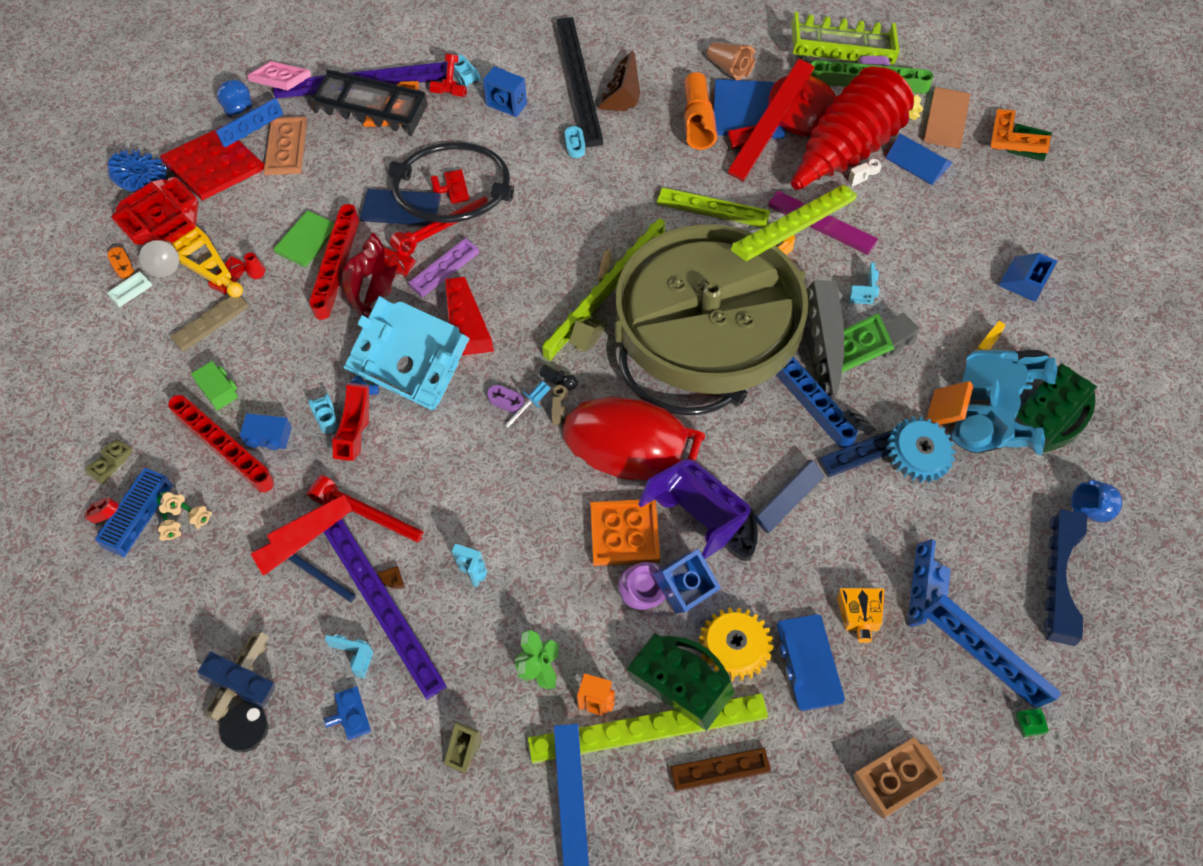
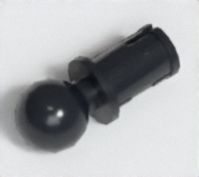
M546 364L541 368L540 377L555 382V385L562 383V386L567 388V390L576 388L578 380L574 375L568 374L564 376L563 370L558 371Z

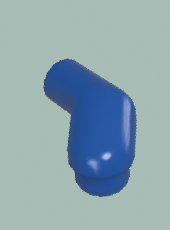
M355 376L351 380V383L366 384L361 376ZM378 384L369 385V395L379 394Z

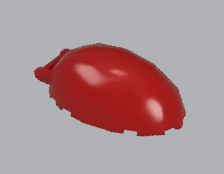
M615 396L581 402L567 415L562 423L563 440L576 457H580L596 470L620 479L634 481L636 479L648 480L681 462L688 439H693L688 460L696 462L701 442L704 441L706 436L701 431L686 428L680 419L662 407L644 400Z

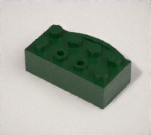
M1060 363L1057 367L1055 384L1044 381L1019 409L1015 422L1024 426H1032L1034 429L1043 428L1045 436L1043 452L1064 447L1075 440L1090 422L1095 409V390L1098 386L1073 371L1070 367ZM1087 406V417L1083 424L1071 434L1062 436L1061 433L1069 429L1077 421L1083 407Z
M654 633L626 668L635 683L706 731L735 694L729 675L721 661L706 647L682 637L660 636ZM677 646L690 648L706 655L718 666L719 671L712 670L700 657Z

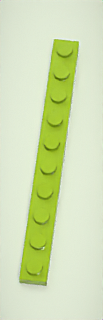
M841 185L737 241L732 245L731 251L744 261H748L853 202L858 194L853 192L850 187Z
M659 218L648 227L647 232L643 236L641 235L636 244L627 250L625 256L615 263L611 272L606 273L598 286H594L590 295L586 299L584 298L580 302L579 307L568 315L563 325H559L556 328L553 336L545 340L542 346L545 359L551 361L569 341L576 320L591 316L617 287L621 272L631 256L648 241L665 233L664 220Z
M763 694L730 699L708 730L768 719ZM676 710L579 728L580 754L705 730ZM554 733L528 737L532 763L556 759Z

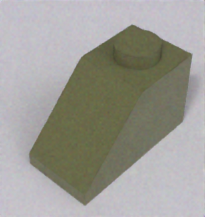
M590 316L576 320L569 344L574 345L576 350L583 352L592 349L607 323Z

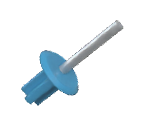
M541 381L529 394L523 391V395L528 401L505 426L509 428L531 403L537 408H541L537 403L550 390V387L544 381Z

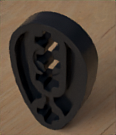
M752 509L746 521L739 528V530H742L741 534L738 535L736 532L724 546L741 561L751 560L757 546L758 528ZM742 544L746 549H749L748 554L741 551Z

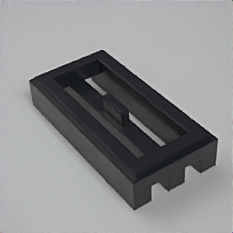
M851 409L843 413V416L856 430L872 433L876 429L873 425L869 424L870 422L867 419H864L865 416L862 413Z

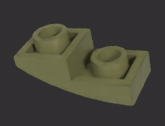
M115 439L100 450L102 456L85 468L86 474L98 483H104L127 460L132 453V448Z

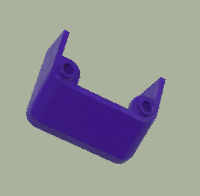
M688 459L648 479L638 503L640 507L653 500H656L663 507H674L679 504L709 530L704 537L707 544L702 552L704 559L722 549L746 521L751 512L750 506L698 463Z

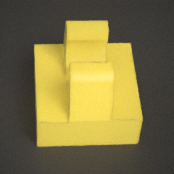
M917 95L914 96V107L909 111V118L912 120L919 118L920 115L918 113L923 111L922 106L919 104L921 98Z

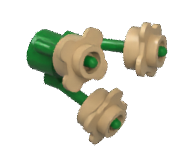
M169 491L162 492L157 497L158 512L163 518V522L158 527V532H160L159 540H172L181 536V531L179 530L180 523L168 520L167 513L178 515L181 512L180 506L189 512V523L195 524L196 529H199L209 521L212 512L207 511L203 505L192 509L183 503L185 498L182 494L176 495Z

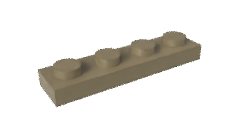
M229 296L172 334L170 338L184 352L249 308L248 304L241 297Z
M253 632L234 663L252 671L254 661L258 655L264 652L267 646L266 641L269 637L262 632ZM224 687L219 688L203 716L210 720L219 721L220 718L226 715L229 710L228 704L237 694Z

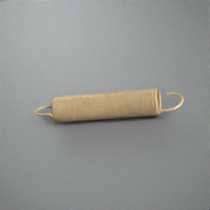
M610 246L603 253L597 278L599 284L600 279H603L604 275L608 273L612 253L609 251Z

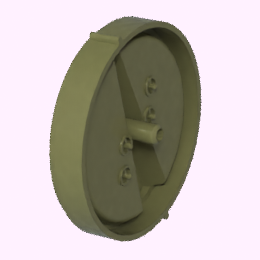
M692 225L668 231L653 238L639 248L631 256L621 272L616 290L615 341L622 342L633 360L647 373L670 386L682 390L705 394H722L757 386L782 370L792 359L799 347L808 314V296L804 283L806 272L798 271L789 257L775 245L754 258L744 261L732 252L731 248L734 243L752 233L739 228L724 225Z

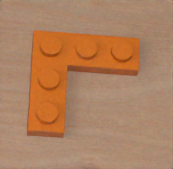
M997 109L990 148L1036 153L1049 152L1051 136L1012 133L1016 110Z

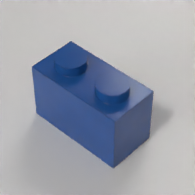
M246 414L240 437L244 444L250 448L260 446L267 447L270 450L286 449L292 427L286 417Z

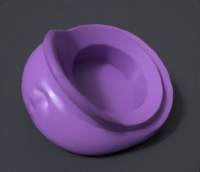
M642 562L633 565L623 572L618 586L625 604L636 610H645L660 605L666 599L653 576L655 572L662 569L659 565L651 562Z

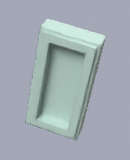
M139 271L107 292V294L121 307L151 287L152 284Z

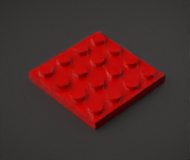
M219 128L160 155L161 161L202 201L264 170V163L239 140L227 147L222 146L216 130Z

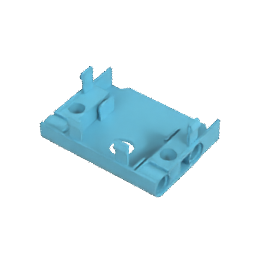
M379 296L369 318L361 316L357 325L363 328L350 353L351 355L347 359L346 366L343 368L430 410H435L457 368L469 338L461 334L459 328L401 301L393 304ZM371 344L370 349L366 351L367 345ZM408 356L413 360V367L408 373H401L398 370V361L402 357ZM372 374V375H374V376H376V377H378V378H380V379H382V380H384V381H386V382H388V383H390V384H392V385H394V386H396V387H398V388H400V389H402V390H404V391H407V392L411 393L412 395L407 394V393H405V392H403V391H401V390H399V389H397V388H394V387H392V386H390V385H388V384H386V383H384V382H381V381H379V380H377V379L371 377L370 375ZM439 375L438 382L434 384L435 376Z

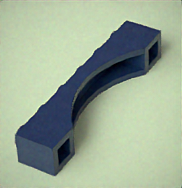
M1060 509L1055 516L1051 517L1049 528L1053 530V536L1050 537L1048 548L1052 549V555L1047 563V568L1051 570V573L1046 582V589L1050 591L1049 597H1047L1045 602L1048 618L1044 622V632H1047L1048 641L1076 646L1083 639V616L1070 595L1066 570L1072 549L1087 534V514Z

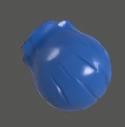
M231 79L219 86L217 99L228 117H232L231 114L237 115L244 112L246 107L252 108L250 91L242 81Z
M1096 480L1080 483L1075 488L1071 500V507L1074 512L1087 514L1088 519L1099 523L1113 520L1120 513L1123 504L1122 496L1118 489L1108 483Z

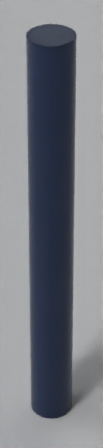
M294 553L288 558L292 563L350 603L356 598V595L297 554Z

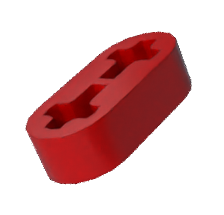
M106 497L91 504L86 510L84 518L93 524L104 521L116 512L119 504L110 497Z

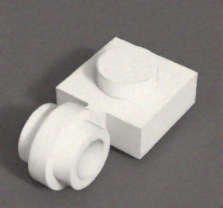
M871 159L867 163L853 167L850 170L848 179L851 186L867 180L870 174L875 175L880 172L881 164L879 160Z

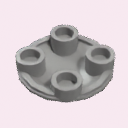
M153 240L141 248L139 261L143 270L149 275L166 277L172 275L178 269L179 255L171 242Z

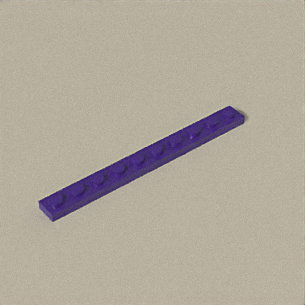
M448 62L345 74L393 85L410 81L428 82L446 79ZM325 75L309 77L288 91L274 87L275 98L314 95ZM333 85L329 93L340 92L343 87Z
M340 519L323 533L425 699L428 700L447 688L446 684L343 520Z

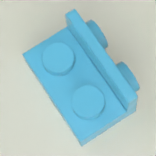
M455 544L452 554L459 570L469 574L473 586L478 587L479 582H483L487 575V569L481 552Z

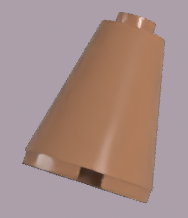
M714 42L707 49L708 58L735 80H742L743 76L747 78L755 65L756 59L753 58L755 50L749 45Z

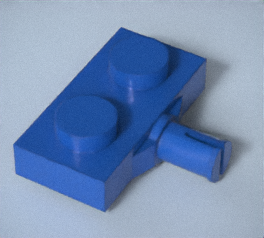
M356 686L334 694L338 705L337 714L323 718L326 728L340 723L345 729L348 740L370 733L371 729L358 687Z

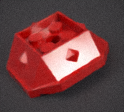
M172 177L168 180L152 181L121 200L111 218L134 244L145 245L153 240L173 243L196 228L199 202L176 177Z

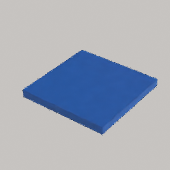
M715 79L714 113L717 135L728 136V131L757 125L768 108V97L776 82ZM779 125L772 138L785 139V129Z

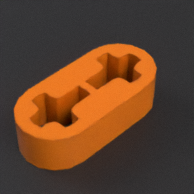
M115 247L109 250L107 256L116 274L123 279L132 276L134 267L123 248ZM119 255L121 259L117 260L115 256ZM125 265L126 270L123 271L121 267Z

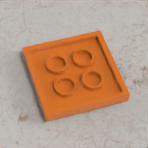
M640 500L590 502L593 566L638 564L642 562L660 563L656 500L643 507L638 505Z

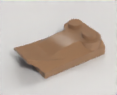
M915 737L854 774L859 790L873 811L882 819L890 816L945 780L942 776L944 769L927 745L919 743Z

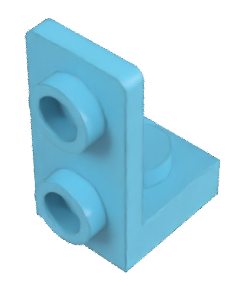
M871 262L869 267L868 286H852L849 294V303L873 304L875 297H878L879 286L876 285V282L878 281L879 271L875 270V262Z
M334 634V636L326 635L325 641L329 647L357 653V655H353L350 667L356 677L365 678L374 653L369 643L360 639H356L355 642L350 641L339 634Z

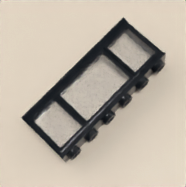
M328 69L313 98L309 100L314 113H318L320 107L324 106L326 114L330 116L333 114L334 109H338L342 117L348 119L351 112L357 115L360 123H365L367 117H372L377 127L382 126L383 120L390 122L391 129L394 131H398L399 124L406 126L409 136L413 135L428 105L426 94L423 91Z

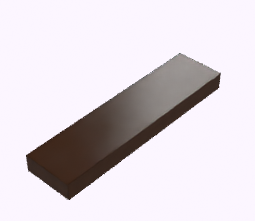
M763 747L670 766L675 792L768 774L771 773L766 749Z

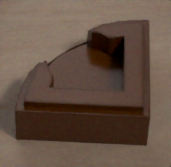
M398 566L377 573L380 581L385 586L393 589L405 588Z

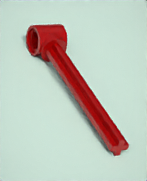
M484 196L449 215L475 210L489 201ZM433 222L413 233L410 231L406 233L396 232L390 238V245L402 256H410L415 251L418 242L458 222Z
M319 475L307 492V495L313 501L322 505L345 495L352 508V512L416 543L422 539L424 531L338 491L337 485L326 476Z

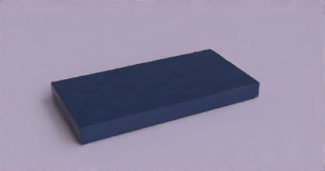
M367 189L360 216L361 222L422 226L433 223L414 217L403 210L396 202L392 190ZM400 191L403 199L413 208L425 213L438 215L441 201L440 193Z

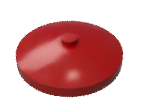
M788 75L780 78L773 85L768 97V106ZM810 75L780 123V126L797 135L811 136V132L817 126L820 117L825 115L826 109L833 104L836 98L835 93L826 83Z

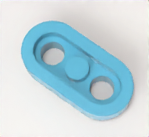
M577 126L568 127L565 130L568 155L573 158H580L585 154L582 129Z

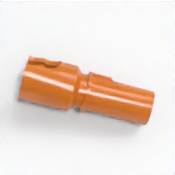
M693 72L686 76L684 80L687 104L684 114L686 140L690 147L704 150L713 146L717 141L715 113L709 101L705 75Z

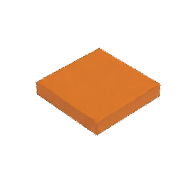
M967 381L935 389L926 421L931 419V423L935 424L937 422L939 423L938 425L964 420L973 384Z

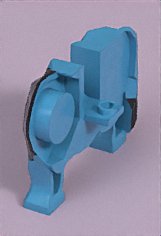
M978 350L968 354L962 383L970 381L973 384L970 400H990V406L968 405L965 419L956 421L951 438L953 442L971 453H983L1004 447H1028L1036 455H1042L1045 443L1043 428L1034 429L1032 426H1024L1016 423L1015 419L1021 406L1020 394L1024 389L1032 388V385L1026 384V382L1041 379L1047 383L1055 384L1057 374L1056 358H1049V354L1040 350Z

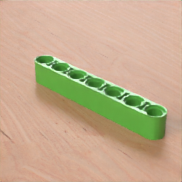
M817 60L811 63V65L815 66L811 76L820 79L827 85L846 87L858 76L862 69L878 65ZM879 66L892 69L900 74L907 81L913 93H927L930 89L933 73L929 70Z

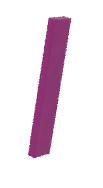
M778 190L769 201L768 207L787 215L806 204ZM830 215L809 226L866 255H869L878 241V238Z

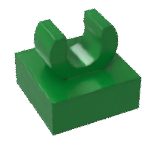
M1041 708L1016 713L1023 738L1043 735L1049 732L1047 721Z

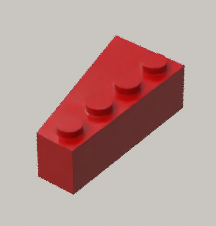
M466 278L445 279L449 324L458 327L460 333L469 338L461 356L494 352L492 338Z

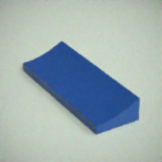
M945 594L938 598L934 597L922 612L923 615L1035 709L1056 701L1061 695L1057 688Z

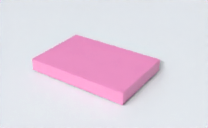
M270 61L247 76L251 82L288 91L309 78L311 74L308 69Z

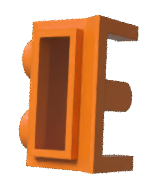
M584 673L577 694L578 709H586V712L600 716L607 714L608 711L612 712L616 700L614 698L615 690H612V681Z

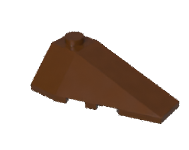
M632 50L619 61L613 73V79L607 84L609 88L607 94L604 92L600 98L598 105L600 109L627 111L630 107L634 108L638 104L640 87L635 52Z

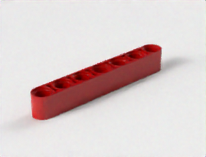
M345 204L339 209L309 301L314 317L319 320L327 319L331 314L341 283L343 269L346 266L359 225V217L355 206L352 204Z
M176 395L169 400L168 407L176 419L257 491L268 492L273 488L274 479L268 469L186 397Z

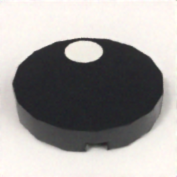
M240 704L231 708L220 722L219 734L221 741L227 748L235 752H248L256 749L268 734L269 723L267 716L259 707L253 704Z

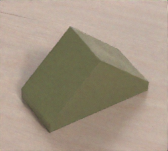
M457 721L454 725L444 765L466 774L482 742L479 731Z

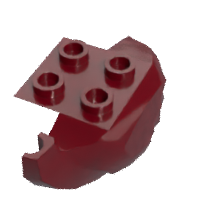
M374 232L364 242L363 252L351 258L342 273L344 291L360 318L362 315L369 318L372 312L370 308L372 303L379 296L386 297L390 294L392 282L396 276L397 265L385 269L384 247ZM372 274L366 297L362 304L359 293L363 278Z

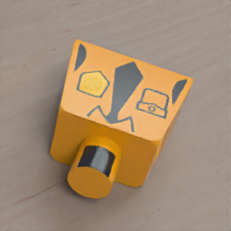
M840 588L837 601L845 630L857 631L858 642L860 643L871 642V631H878L882 625L884 589Z

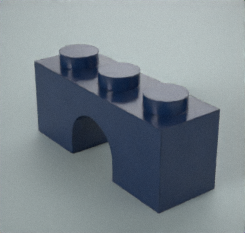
M211 651L197 671L200 679L220 689L222 687L229 689L239 695L242 700L262 710L275 690L274 682Z

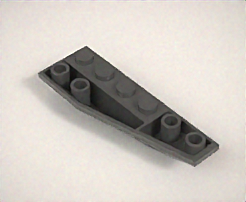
M814 280L806 289L808 314L803 332L819 385L832 399L838 392L844 358L843 316L837 282Z

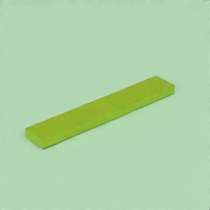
M663 187L657 199V205L758 227L767 226L771 210Z

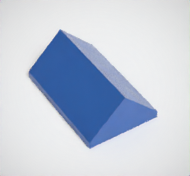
M899 134L886 156L887 160L931 185L953 163L903 134Z

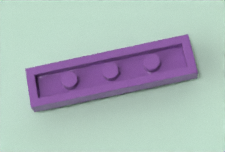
M463 239L408 282L409 287L423 298L479 254V248L468 239Z

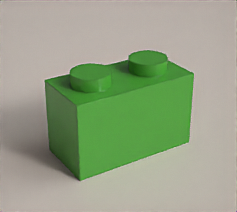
M213 361L191 373L194 381L216 411L238 398L235 393L237 387L231 379L227 381L225 378L227 374L221 366L217 367Z

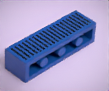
M147 468L143 469L141 474L136 477L129 491L124 494L116 512L108 519L104 527L98 531L95 541L103 549L121 557L126 556L158 509L157 497L162 492L170 491L173 487L167 476Z

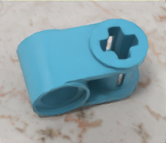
M458 55L459 60L458 63L454 64L453 76L462 86L468 87L469 84L475 81L479 82L481 78L477 69L463 55Z
M326 393L325 396L315 400L309 399L311 410L321 431L327 434L335 432L339 425L329 394Z

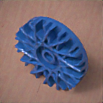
M125 149V152L121 150L120 155L115 152V155H112L108 161L107 172L109 178L117 186L127 191L136 192L152 181L166 180L167 168L165 164L161 165V159L156 157L152 160V154H147V152H145L144 156H140V150H137V152L132 150L131 155L128 154L127 149Z

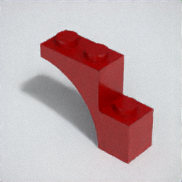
M348 383L346 385L342 420L336 435L332 439L333 459L354 461L361 453V432L369 424V385Z

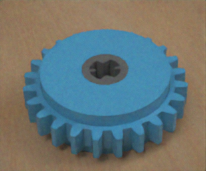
M911 417L909 421L904 419L901 423L899 422L890 432L891 436L887 439L889 444L886 449L891 450L888 457H893L891 464L897 465V472H904V477L907 475L911 476V481L918 478L920 483L924 480L928 483L932 480L937 481L948 473V470L952 468L951 463L955 461L952 455L956 453V450L951 449L954 442L949 441L951 436L944 433L945 428H939V423L937 422L935 424L931 423V419L923 421V417H919L917 421L915 417Z

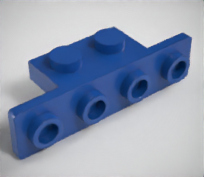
M273 98L217 129L216 133L222 146L227 147L282 116L283 111L278 100Z
M933 539L918 543L915 551L916 556L907 623L910 627L927 622V617L922 612L934 597L938 598L943 594L948 597L951 569L934 561L936 541Z

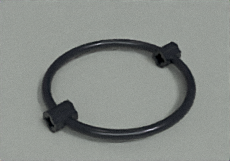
M464 142L437 144L412 154L403 163L392 161L389 165L388 173L389 177H393L392 192L396 202L407 213L422 220L437 223L466 221L490 211L501 200L511 202L513 199L514 186L509 185L510 173L506 163L495 152L480 145ZM445 150H469L483 154L499 166L503 176L502 183L494 182L492 185L491 198L493 199L475 210L455 215H435L413 208L401 196L399 184L401 179L410 180L412 173L411 164L429 154Z
M623 343L621 344L619 365L623 378L629 388L640 399L662 407L672 414L702 415L717 411L730 403L740 407L747 397L748 392L741 390L732 393H722L720 395L722 397L721 400L700 407H680L661 402L643 391L635 382L628 368V352Z

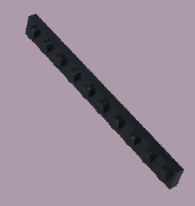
M573 17L556 19L585 147L603 145V137Z

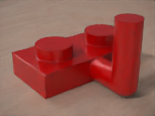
M462 169L445 172L447 185L444 186L439 185L437 176L431 177L433 192L440 194L449 192L451 204L470 200Z

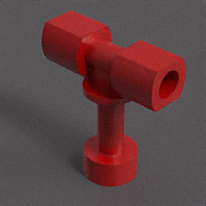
M445 54L444 61L448 62L446 80L442 79V83L431 81L430 92L440 94L446 92L452 93L454 96L466 97L467 86L456 85V81H453L454 64L458 63V55Z

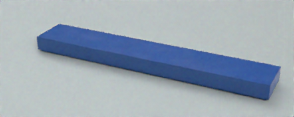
M578 724L554 726L563 866H589Z

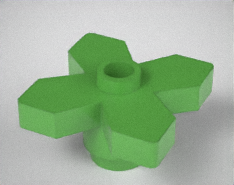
M531 630L522 632L521 646L524 651L515 658L518 677L526 681L536 678L539 687L546 690L554 689L556 686V674L550 662L558 658L559 644L552 640L541 642L539 634Z

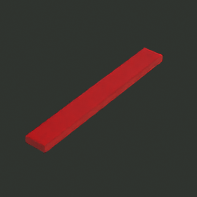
M798 59L728 170V175L742 182L745 181L814 71L815 66Z

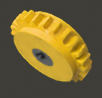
M731 607L728 608V613L726 614L721 609L719 610V617L712 614V622L709 620L705 621L706 628H701L703 636H699V643L710 650L721 661L728 675H730L731 681H734L735 676H738L740 681H743L744 675L752 679L753 671L759 675L761 672L760 667L766 668V660L770 661L771 654L768 652L773 650V645H770L773 637L767 636L770 629H763L765 621L758 622L757 614L753 617L749 616L750 610L748 609L745 614L741 613V608L739 607L737 612H733ZM702 654L701 659H708L707 664L709 667L713 666L714 671H719L718 666L710 658Z

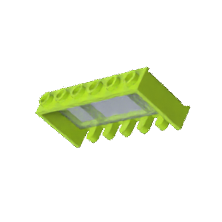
M796 11L791 22L793 54L850 61H857L862 56H886L889 58L890 65H894L900 53L896 23H892L888 33H880L881 24L879 22L874 24L872 31H863L865 27L864 21H858L855 30L847 29V19H842L838 28L830 27V17L824 18L822 26L813 25V15H808L805 24L799 23V15Z

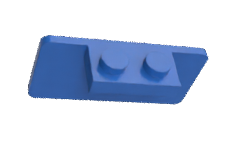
M816 614L779 621L777 623V630L781 642L780 653L786 661V676L788 680H791L798 709L800 711H807L843 704L845 697L822 617Z

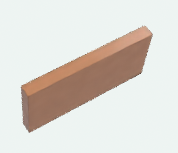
M935 87L924 142L960 149L971 93Z
M306 116L280 117L270 122L264 165L265 175L301 174L308 121Z

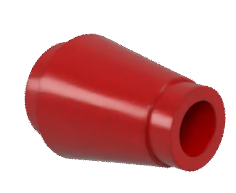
M247 253L244 256L248 277L252 279L263 277L266 271L265 266L254 253Z

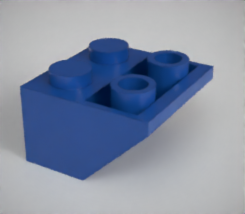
M1041 253L1016 256L999 286L1036 302L1057 260Z

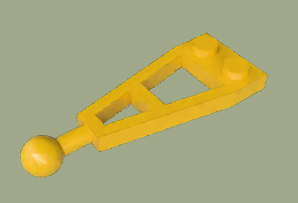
M197 226L194 230L172 243L179 255V263L218 286L224 284L227 287V293L231 297H240L242 295V285L230 280L232 277L208 236ZM204 244L212 257L200 265L186 258V256ZM216 265L222 271L217 276L209 271Z

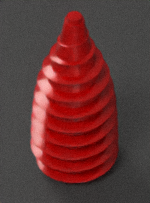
M870 66L862 69L858 76L834 99L833 104L826 109L825 115L818 120L817 126L811 132V139L806 144V152L802 157V164L799 165L797 172L792 177L791 186L795 190H799L815 180H820L824 175L828 177L833 176L834 171L843 173L848 167L857 166L860 160L868 159L871 153L877 152L881 145L888 143L891 137L897 135L899 130L908 124L909 111L914 107V95L907 81L900 74L886 67Z

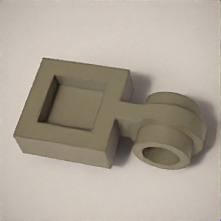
M557 385L551 392L553 425H561V418H565L566 408L565 405H562V402L568 397L567 388Z

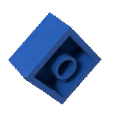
M494 66L483 79L486 106L517 117L527 105L525 78Z
M699 549L685 553L653 574L675 614L688 611L721 589Z

